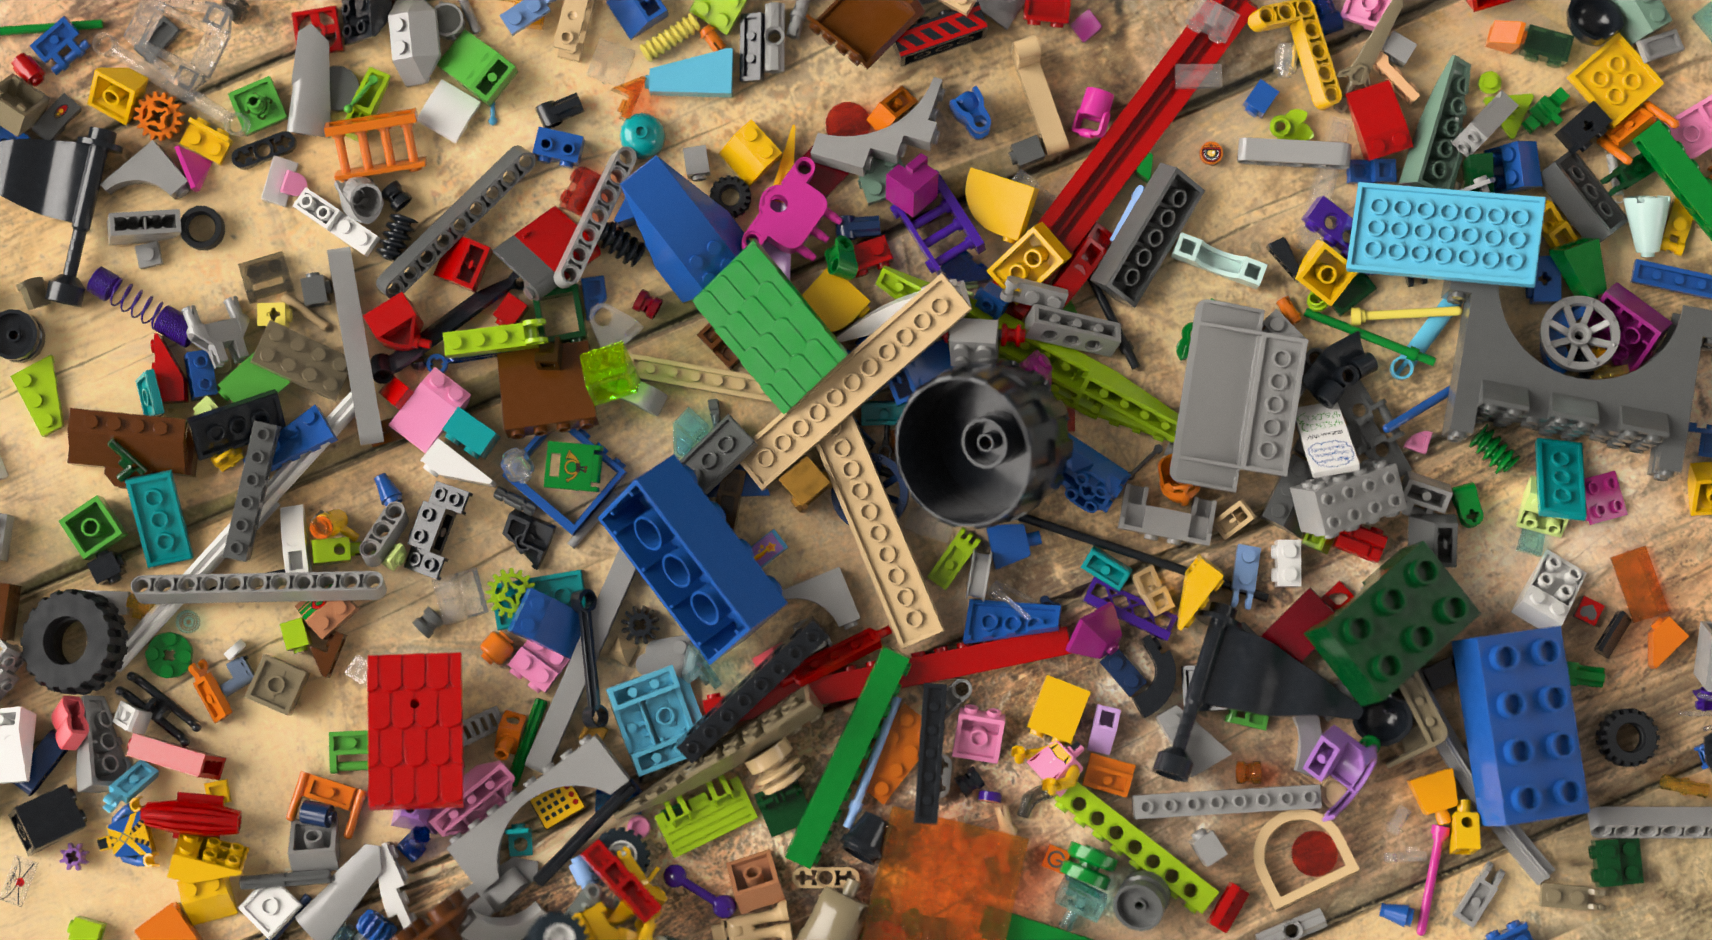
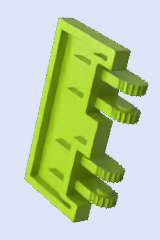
M724 774L717 777L725 791V794L719 797L712 781L705 783L712 800L709 801L706 792H703L687 800L691 808L690 811L682 795L675 797L684 813L678 817L675 816L670 801L663 802L670 821H667L664 812L654 816L673 858L683 855L758 818L738 776L729 780L732 791Z

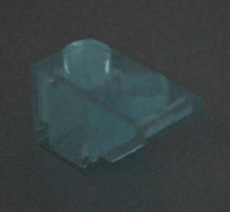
M690 407L673 422L674 454L678 460L688 454L692 446L697 441L700 442L709 433L707 431L710 428L709 425Z

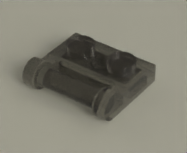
M283 251L238 264L250 304L256 303L258 299L285 291L287 293L295 291ZM278 277L283 278L284 283L257 291L253 289L254 284Z

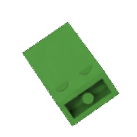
M465 29L437 63L439 68L489 107L518 73L515 65Z

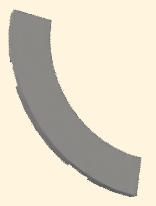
M1318 716L1292 717L1297 727L1299 738L1294 771L1315 778L1305 771L1303 767L1322 735Z

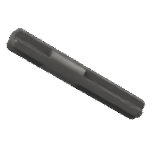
M328 869L247 875L240 877L239 885L242 890L328 884L331 882L332 875Z

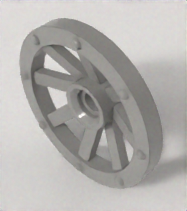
M1570 296L1557 301L1547 310L1540 325L1539 336L1545 354L1556 365L1573 372H1589L1604 366L1613 357L1620 341V327L1614 313L1599 300L1587 296ZM1572 306L1586 307L1580 323H1576L1571 310ZM1561 310L1564 311L1570 329L1552 320ZM1595 310L1605 320L1589 328L1587 323L1592 311ZM1549 327L1566 337L1550 341ZM1607 327L1610 329V341L1591 337V335ZM1578 335L1581 339H1576L1575 336ZM1566 345L1571 346L1567 358L1559 354L1555 348ZM1588 345L1607 348L1603 355L1596 358ZM1577 349H1581L1588 360L1587 362L1573 361Z

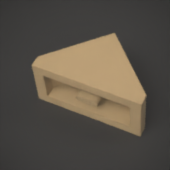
M1241 499L1214 519L1213 526L1226 540L1257 516L1246 502Z

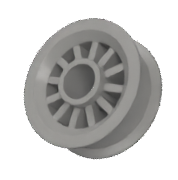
M975 549L973 550L966 599L968 596L982 598L984 602L992 551L990 554L977 553Z

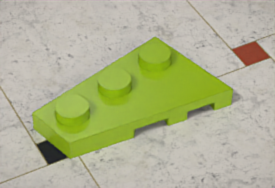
M49 355L11 375L42 437L64 427L53 355Z

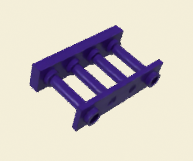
M940 173L938 176V194L943 201L940 202L939 206L912 222L905 212L893 203L889 207L896 219L901 218L927 259L925 264L931 274L935 272L937 276L942 273L941 265L969 248L970 250L975 249L978 255L986 250L983 239ZM945 212L947 214L949 212L952 213L955 219L952 220L951 224L922 240L916 231L918 228ZM958 230L960 232L963 230L967 236L964 238L965 241L934 259L928 248Z

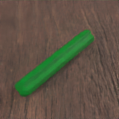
M536 698L510 768V772L515 776L513 787H517L521 779L526 759L532 748L547 706L546 700Z

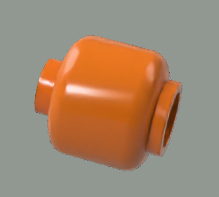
M492 631L480 645L481 650L484 652L481 657L490 665L493 662L502 665L514 652L513 644L515 642L503 631L499 633Z

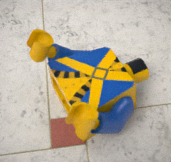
M143 796L131 799L128 804L124 805L112 817V823L107 825L109 835L97 839L98 847L101 852L112 849L114 856L120 857L124 863L137 867H158L160 863L156 864L154 857L159 855L156 850L151 827L145 826L144 821L140 820L141 808L143 807L140 805V799Z

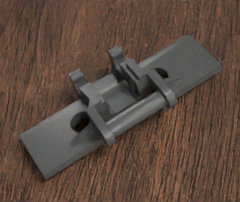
M1358 380L1357 383L1349 386L1338 400L1340 410L1346 419V427L1353 447L1358 456L1364 453L1368 459L1375 458L1376 461L1387 460L1388 463L1397 464L1399 476L1401 477L1405 475L1406 470L1412 471L1396 442V439L1404 436L1405 433L1399 427L1391 431L1393 436L1389 439L1386 438L1384 433H1380L1373 420L1372 411L1377 408L1386 424L1392 421L1394 418L1385 404L1387 401L1384 398L1374 404L1362 381ZM1355 404H1361L1365 407V414L1362 417L1354 415L1353 407ZM1378 444H1385L1388 447V454L1385 457L1377 455L1376 447Z

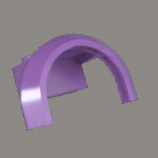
M1335 724L1321 735L1303 767L1305 771L1320 782L1331 775L1348 788L1345 794L1326 812L1322 819L1324 822L1333 820L1349 805L1368 780L1378 760L1377 747L1374 744L1368 748L1364 747Z

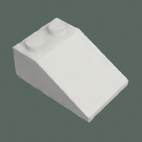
M437 438L421 459L425 463L423 468L436 478L441 475L448 479L494 488L498 485L439 438Z

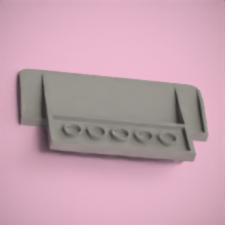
M1204 299L1197 304L1170 465V475L1174 481L1236 493L1240 470L1287 477L1308 339L1262 332L1265 310L1210 299Z

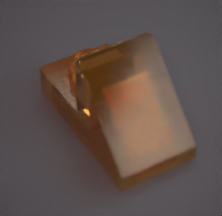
M641 76L611 89V91L627 97L626 100L622 99L617 111L620 112L618 119L623 121L630 119L647 79L646 77Z

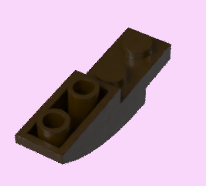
M733 469L720 482L716 497V503L723 509L726 522L734 533L747 473L737 469Z

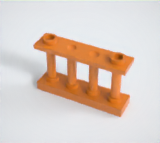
M412 108L326 122L324 126L325 137L332 136V139H335L341 170L335 172L334 179L345 182L353 177L370 176L409 169L410 172L422 170L426 166L427 158L426 156L418 157L412 126L418 119L417 109ZM400 125L403 128L409 159L395 161L389 132L391 126ZM377 129V131H380L386 163L373 165L366 134L368 130ZM348 133H355L358 136L364 165L362 167L350 168L344 137Z

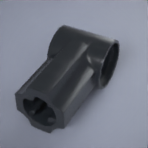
M577 92L555 102L553 100L547 101L535 108L543 128L548 129L562 124L563 120L585 112Z

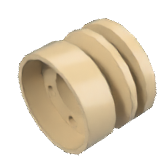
M786 737L744 762L752 775L763 772L757 783L759 786L764 785L762 791L765 795H770L786 788L806 770L803 763L796 764L799 761L797 755L786 758L793 749Z

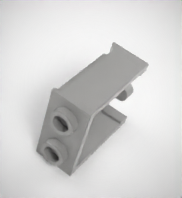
M1501 90L1458 135L1452 144L1460 153L1468 157L1495 132L1519 105Z

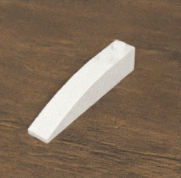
M956 279L949 280L971 306L964 280L958 282ZM920 291L900 297L878 307L840 332L836 337L837 340L843 342L871 335Z

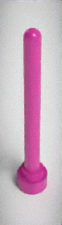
M1432 824L1431 834H1433L1432 839H1434L1417 926V934L1419 936H1423L1426 933L1443 841H1446V838L1449 837L1450 827Z

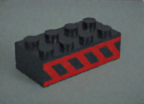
M977 2L968 16L955 10L946 9L939 12L937 17L930 19L927 16L916 21L917 24L912 25L893 44L900 67L986 38L988 26L980 4Z

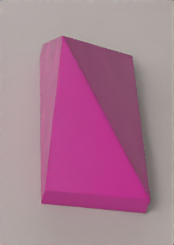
M178 145L174 148L189 185L194 192H199L213 161Z

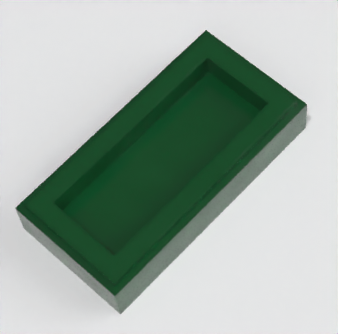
M1359 273L1351 280L1332 307L1341 317L1374 292L1377 287L1366 274Z

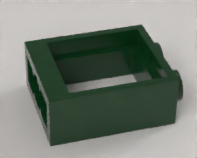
M577 283L564 289L556 287L539 301L533 300L536 319L543 318L540 301L573 295L579 331L555 335L561 338L562 343L580 342L588 338ZM538 326L539 337H546L545 326ZM555 336L548 337V343H555Z

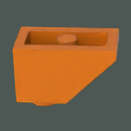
M901 86L879 102L866 120L875 130L879 131L902 119L916 105L918 100Z
M1670 616L1658 617L1650 625L1652 629L1648 632V666L1651 669H1657L1689 637Z

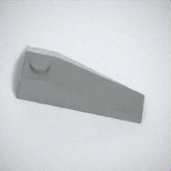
M83 695L81 699L85 707L83 716L88 722L89 733L77 749L78 792L84 793L108 792L109 786L131 768L129 758L125 757L121 747L123 742L121 737H117L113 727V717L105 696Z

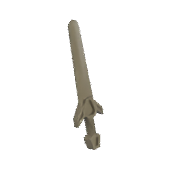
M1391 0L1352 66L1338 71L1337 78L1348 76L1349 83L1346 89H1344V93H1342L1341 101L1334 105V110L1343 113L1349 107L1345 93L1355 90V86L1363 84L1364 87L1371 85L1369 73L1403 7V0Z

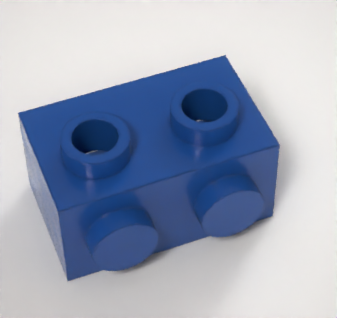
M538 127L532 153L539 162L550 164L551 161L559 162L561 167L573 169V166L579 167L585 139L583 136Z

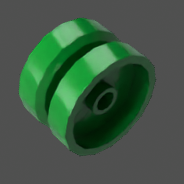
M1071 841L1067 852L1070 856L1079 859V863L1064 860L1060 872L1107 891L1111 879L1109 876L1100 873L1099 870L1101 868L1113 872L1119 860L1105 855L1106 852L1087 844L1083 846Z

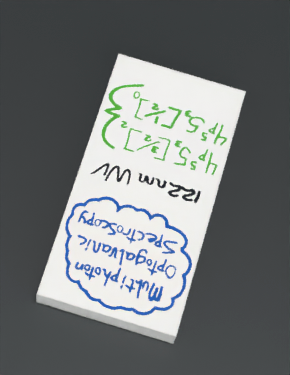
M1338 402L1331 409L1326 408L1322 404L1298 407L1295 425L1313 478L1359 471L1360 464Z

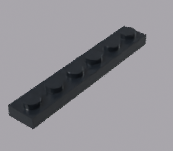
M924 683L914 823L937 825L947 684Z

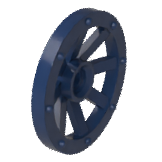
M870 453L873 461H875L879 475H881L883 464L895 474L883 482L885 489L896 482L899 483L900 497L888 494L891 503L897 504L894 511L899 519L907 507L909 490L902 475L899 474L894 460L881 454ZM831 488L834 509L838 516L848 524L835 490Z

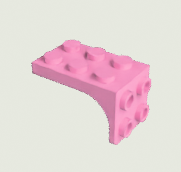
M1712 95L1674 117L1680 123L1678 128L1673 129L1667 125L1671 130L1672 137L1682 143L1686 150L1685 153L1690 159H1694L1712 148Z

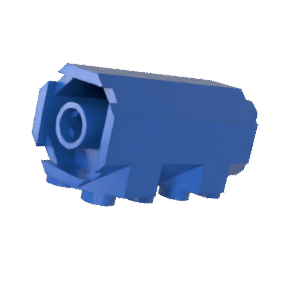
M1068 433L1069 438L1073 439V455L1066 461L1062 473L1065 479L1061 485L1066 489L1065 496L1084 511L1095 513L1097 510L1106 513L1131 474Z

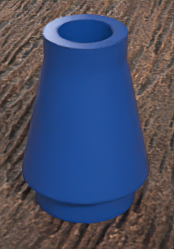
M382 473L374 478L382 505L386 507L391 502L397 501L401 503L403 501L402 493L386 473Z
M1382 903L1379 917L1388 919L1402 927H1411L1415 909L1409 907V905Z

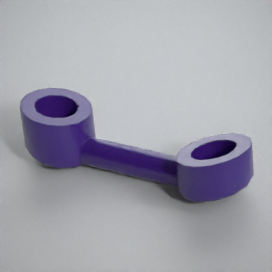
M670 865L665 869L663 879L669 887L678 888L683 886L713 905V911L718 917L728 918L735 913L737 904L731 896L720 895L717 897L687 879V873L680 865Z

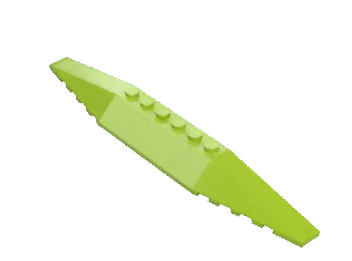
M884 265L875 285L894 299H898L921 291V288L930 282ZM969 298L972 310L963 318L993 320V317L975 307L977 300ZM1006 313L998 320L1001 332L1003 323H1006L1008 328H1016L1017 324H1021L1022 329H1025L1024 322ZM1025 338V343H1021L1020 347H1016L1014 342H1007L1005 346H1001V340H999L998 358L1020 363L1036 350L1046 355L1052 365L1051 392L1057 400H1062L1065 405L1090 418L1097 419L1099 417L1107 420L1110 425L1116 427L1122 425L1131 428L1134 433L1140 434V432L1152 435L1153 439L1160 442L1166 440L1174 443L1178 413L1112 368L1075 349L1029 338Z

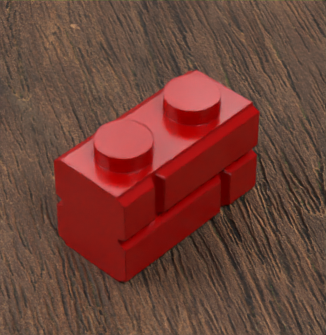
M1361 524L1357 530L1338 532L1339 535L1335 538L1332 547L1376 564L1381 558L1388 537L1383 535L1384 531L1371 526L1369 530L1362 527Z

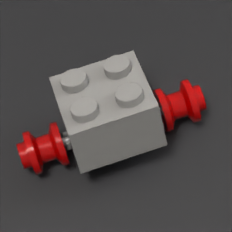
M962 318L940 338H943L945 343H949L951 366H957L968 362L998 358L999 340H1001V346H1005L1007 342H1014L1016 347H1020L1021 343H1025L1026 329H1022L1021 324H1017L1016 328H1008L1007 324L1003 323L1001 332L998 320Z

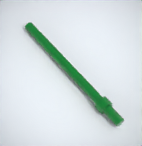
M102 19L71 21L77 30L102 29L104 27ZM55 23L0 27V36L45 33Z
M1306 308L1304 316L1348 334L1359 331L1361 339L1407 356L1406 359L1414 362L1417 360L1430 366L1435 364L1436 358L1420 352L1419 348L1407 347Z

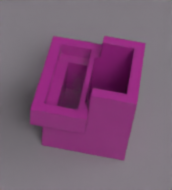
M922 153L910 161L906 168L898 164L886 174V199L914 217L937 198L939 172L928 166V157Z

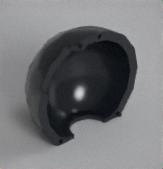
M1571 0L1566 11L1567 26L1572 36L1579 42L1590 46H1599L1607 42L1624 26L1623 15L1618 6L1611 0Z
M1393 692L1383 701L1362 706V716L1358 720H1353L1356 732L1362 738L1366 735H1371L1380 741L1381 746L1389 747V745L1400 742L1409 734L1412 727V711L1406 699Z

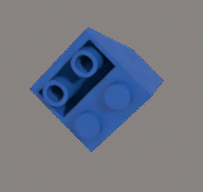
M661 0L606 1L630 40L669 16Z
M1515 141L1484 150V153L1493 152V172L1496 179L1494 182V193L1507 194L1543 186L1537 141Z

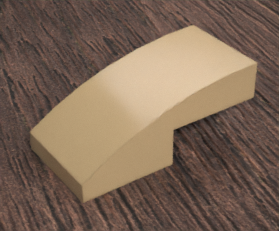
M1148 565L1130 575L1140 596L1153 616H1157L1175 607L1166 585L1162 586L1153 565Z

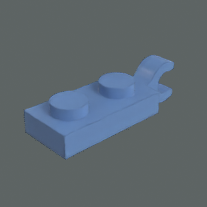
M522 0L499 16L512 36L551 12L548 5L556 0Z

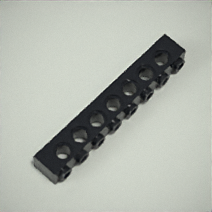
M811 615L676 741V748L693 764L829 638L828 631Z

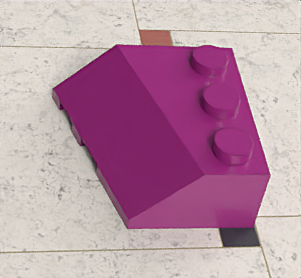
M1616 282L1604 292L1599 301L1614 313L1618 321L1620 341L1615 354L1610 360L1615 366L1618 365L1626 375L1644 365L1673 323ZM1593 310L1587 326L1590 328L1605 319ZM1609 327L1592 335L1594 338L1611 340Z

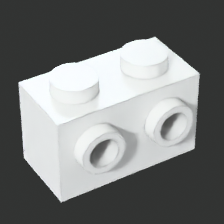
M1301 540L1274 541V545L1271 546V558L1275 559V568L1271 570L1272 582H1275V587H1300Z

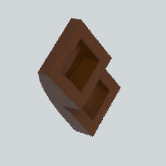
M708 323L697 336L732 370L740 360L714 331L713 326Z

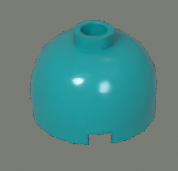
M637 113L627 118L621 126L619 135L621 145L623 147H631L635 151L637 159L642 160L657 155L663 148L666 138L664 127L659 119L647 113Z

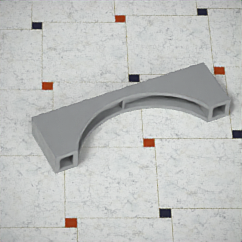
M597 733L593 737L588 734L579 741L581 746L574 751L572 748L560 755L562 760L556 765L551 762L541 770L544 774L536 779L535 776H532L523 783L525 788L519 793L514 790L504 798L507 802L499 807L498 804H495L486 811L488 816L482 821L477 818L467 826L470 830L462 835L459 832L449 839L451 844L446 849L480 893L501 877L500 847L502 838L511 818L525 803L545 791L563 786L592 787L611 795L630 780L629 774Z

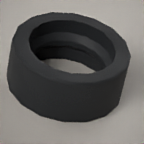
M192 207L182 215L181 237L189 246L197 250L215 248L222 242L225 235L223 218L210 207ZM207 215L214 220L216 225L215 233L209 240L197 241L190 235L189 225L196 216Z

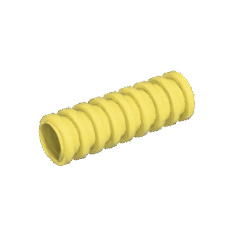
M691 13L687 14L688 17H682V21H676V25L673 26L671 24L670 29L667 30L665 28L662 34L659 32L658 36H653L651 41L646 40V44H640V50L647 61L652 62V58H658L660 53L662 55L665 54L664 51L671 50V46H677V42L682 43V39H688L690 34L693 36L696 30L699 32L701 27L694 15Z

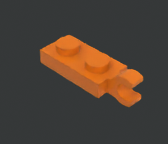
M202 659L197 663L200 669L197 668L195 663H192L188 666V670L196 680L193 683L214 723L225 719L233 711L219 688L217 680L211 672L207 673L208 663L205 659Z

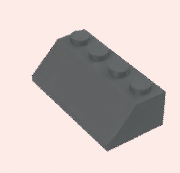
M1568 151L1541 171L1543 185L1541 188L1547 191L1553 199L1555 206L1562 210L1568 222L1580 233L1581 238H1599V241L1602 242L1628 222L1625 213L1614 199L1610 197L1606 189L1577 152L1572 155Z

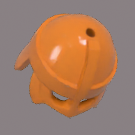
M1169 454L1158 463L1161 491L1172 502L1180 503L1182 507L1187 506L1189 501L1200 491L1201 487L1179 483L1172 479L1170 475L1172 454Z

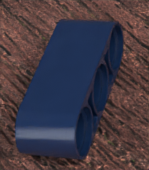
M52 729L32 753L29 782L13 783L29 796H32L68 752V750H61L56 742L55 729Z

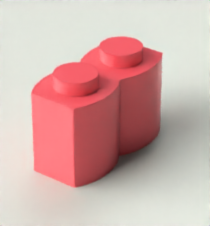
M64 695L51 715L53 726L57 730L56 742L61 750L76 751L89 733L88 722L83 716L85 707L81 698L77 696Z

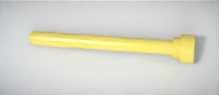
M1460 306L1365 311V309H1360V307L1351 308V325L1360 326L1361 323H1366L1367 320L1458 316L1463 313V309Z

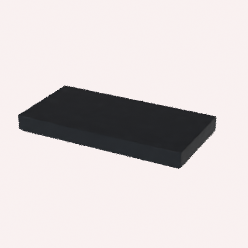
M276 389L188 417L187 421L199 461L224 453L232 448L236 449L248 445L254 420L281 426V430L286 427Z

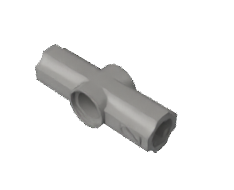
M779 2L765 3V73H784L785 4ZM771 34H779L781 36L780 41L776 43L769 41L768 38Z
M1317 908L1255 934L1256 940H1299L1303 936L1328 926L1321 909ZM1289 924H1294L1297 932L1294 936L1289 937L1285 932L1286 927Z

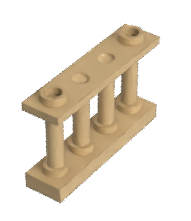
M564 0L553 47L559 48L558 58L580 63L596 0Z

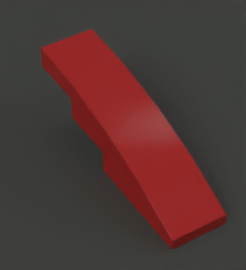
M597 839L580 854L594 872L644 924L663 908L638 878L628 871L616 855L613 856L600 839Z

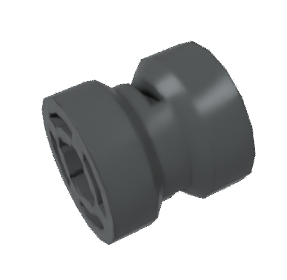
M428 606L424 610V614L420 618H416L412 623L423 635L430 638L434 634V630L437 627H441L445 621Z

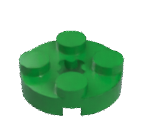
M172 632L159 634L152 639L145 651L147 664L150 670L157 676L178 678L188 671V666L193 662V647L189 640L180 634ZM166 650L175 651L173 655L175 659L173 661L165 660Z

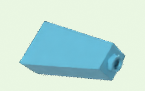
M726 48L650 68L649 75H645V89H649L650 96L732 98L733 48Z

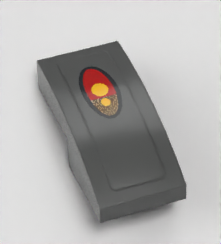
M63 93L32 127V130L43 140H54L65 130V126L81 112V106Z

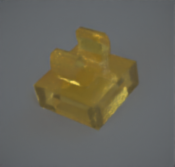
M134 593L127 598L126 607L134 608L132 618L140 620L142 616H145L146 611L149 612L155 605L141 604L137 601Z

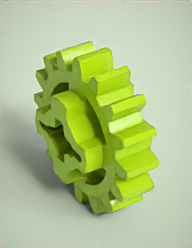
M509 568L508 574H506L505 570L502 569L500 570L501 576L493 574L492 577L495 581L487 582L491 590L485 591V594L490 595L491 598L486 602L494 604L491 608L492 611L499 609L498 616H503L506 612L507 617L512 618L513 613H516L520 604L521 594L526 592V588L535 586L534 583L527 582L530 578L529 575L522 577L523 570H519L515 574L514 569ZM510 577L518 579L522 584L516 585L512 583ZM501 581L502 588L499 593L495 594L496 587ZM507 587H509L511 590L515 589L516 593L513 594V600L511 597H506L505 593L508 592ZM505 601L509 603L511 609L503 607L499 602Z

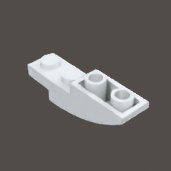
M306 187L293 204V207L366 257L369 256L381 239Z
M304 504L280 508L285 573L312 572ZM304 585L301 589H305L309 587V585Z
M385 842L381 844L383 872L378 877L380 893L388 918L398 915L404 929L417 920L415 913H410L407 906L410 903L405 891L401 892L400 887L408 884L406 879L409 876L405 867H400L397 861L399 853L395 845Z

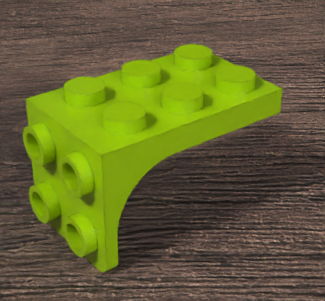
M694 0L689 12L728 35L748 0Z

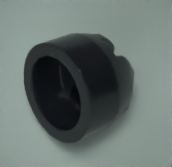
M425 354L419 357L424 358V362H412L410 364L413 369L421 371L427 367L428 357Z

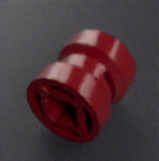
M642 289L632 309L637 312H644L648 318L653 320L663 303V299L657 296L653 297L648 291Z

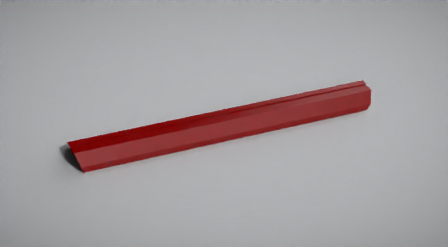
M1206 0L1038 223L1043 222L1071 255L1247 24L1250 14L1258 9L1251 0ZM1063 265L1043 283L1049 285ZM1012 301L1009 303L1005 313L1022 321L1032 306L1022 303L1016 305Z

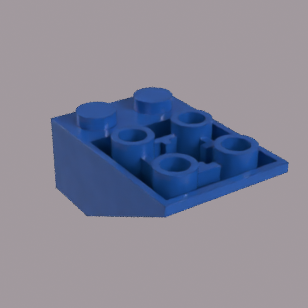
M944 340L934 342L888 382L897 407L907 404L909 396L919 386L932 380L945 370L955 367L951 366L950 350Z

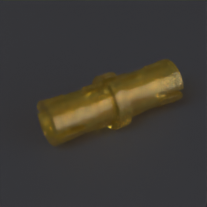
M1665 774L1660 779V789L1679 792L1683 796L1689 794L1707 798L1709 795L1710 785L1708 783L1691 781L1688 777L1676 778Z

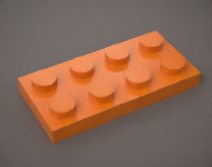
M905 703L895 715L867 788V792L883 805L918 762L921 716ZM875 741L870 746L872 749L874 747ZM870 754L867 760L862 759L859 765V768H862V770L857 781H854L858 785L864 773Z

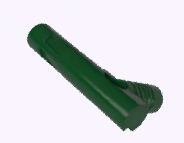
M114 438L107 443L122 458L118 464L123 470L116 475L120 482L126 480L135 471L143 475L148 470Z

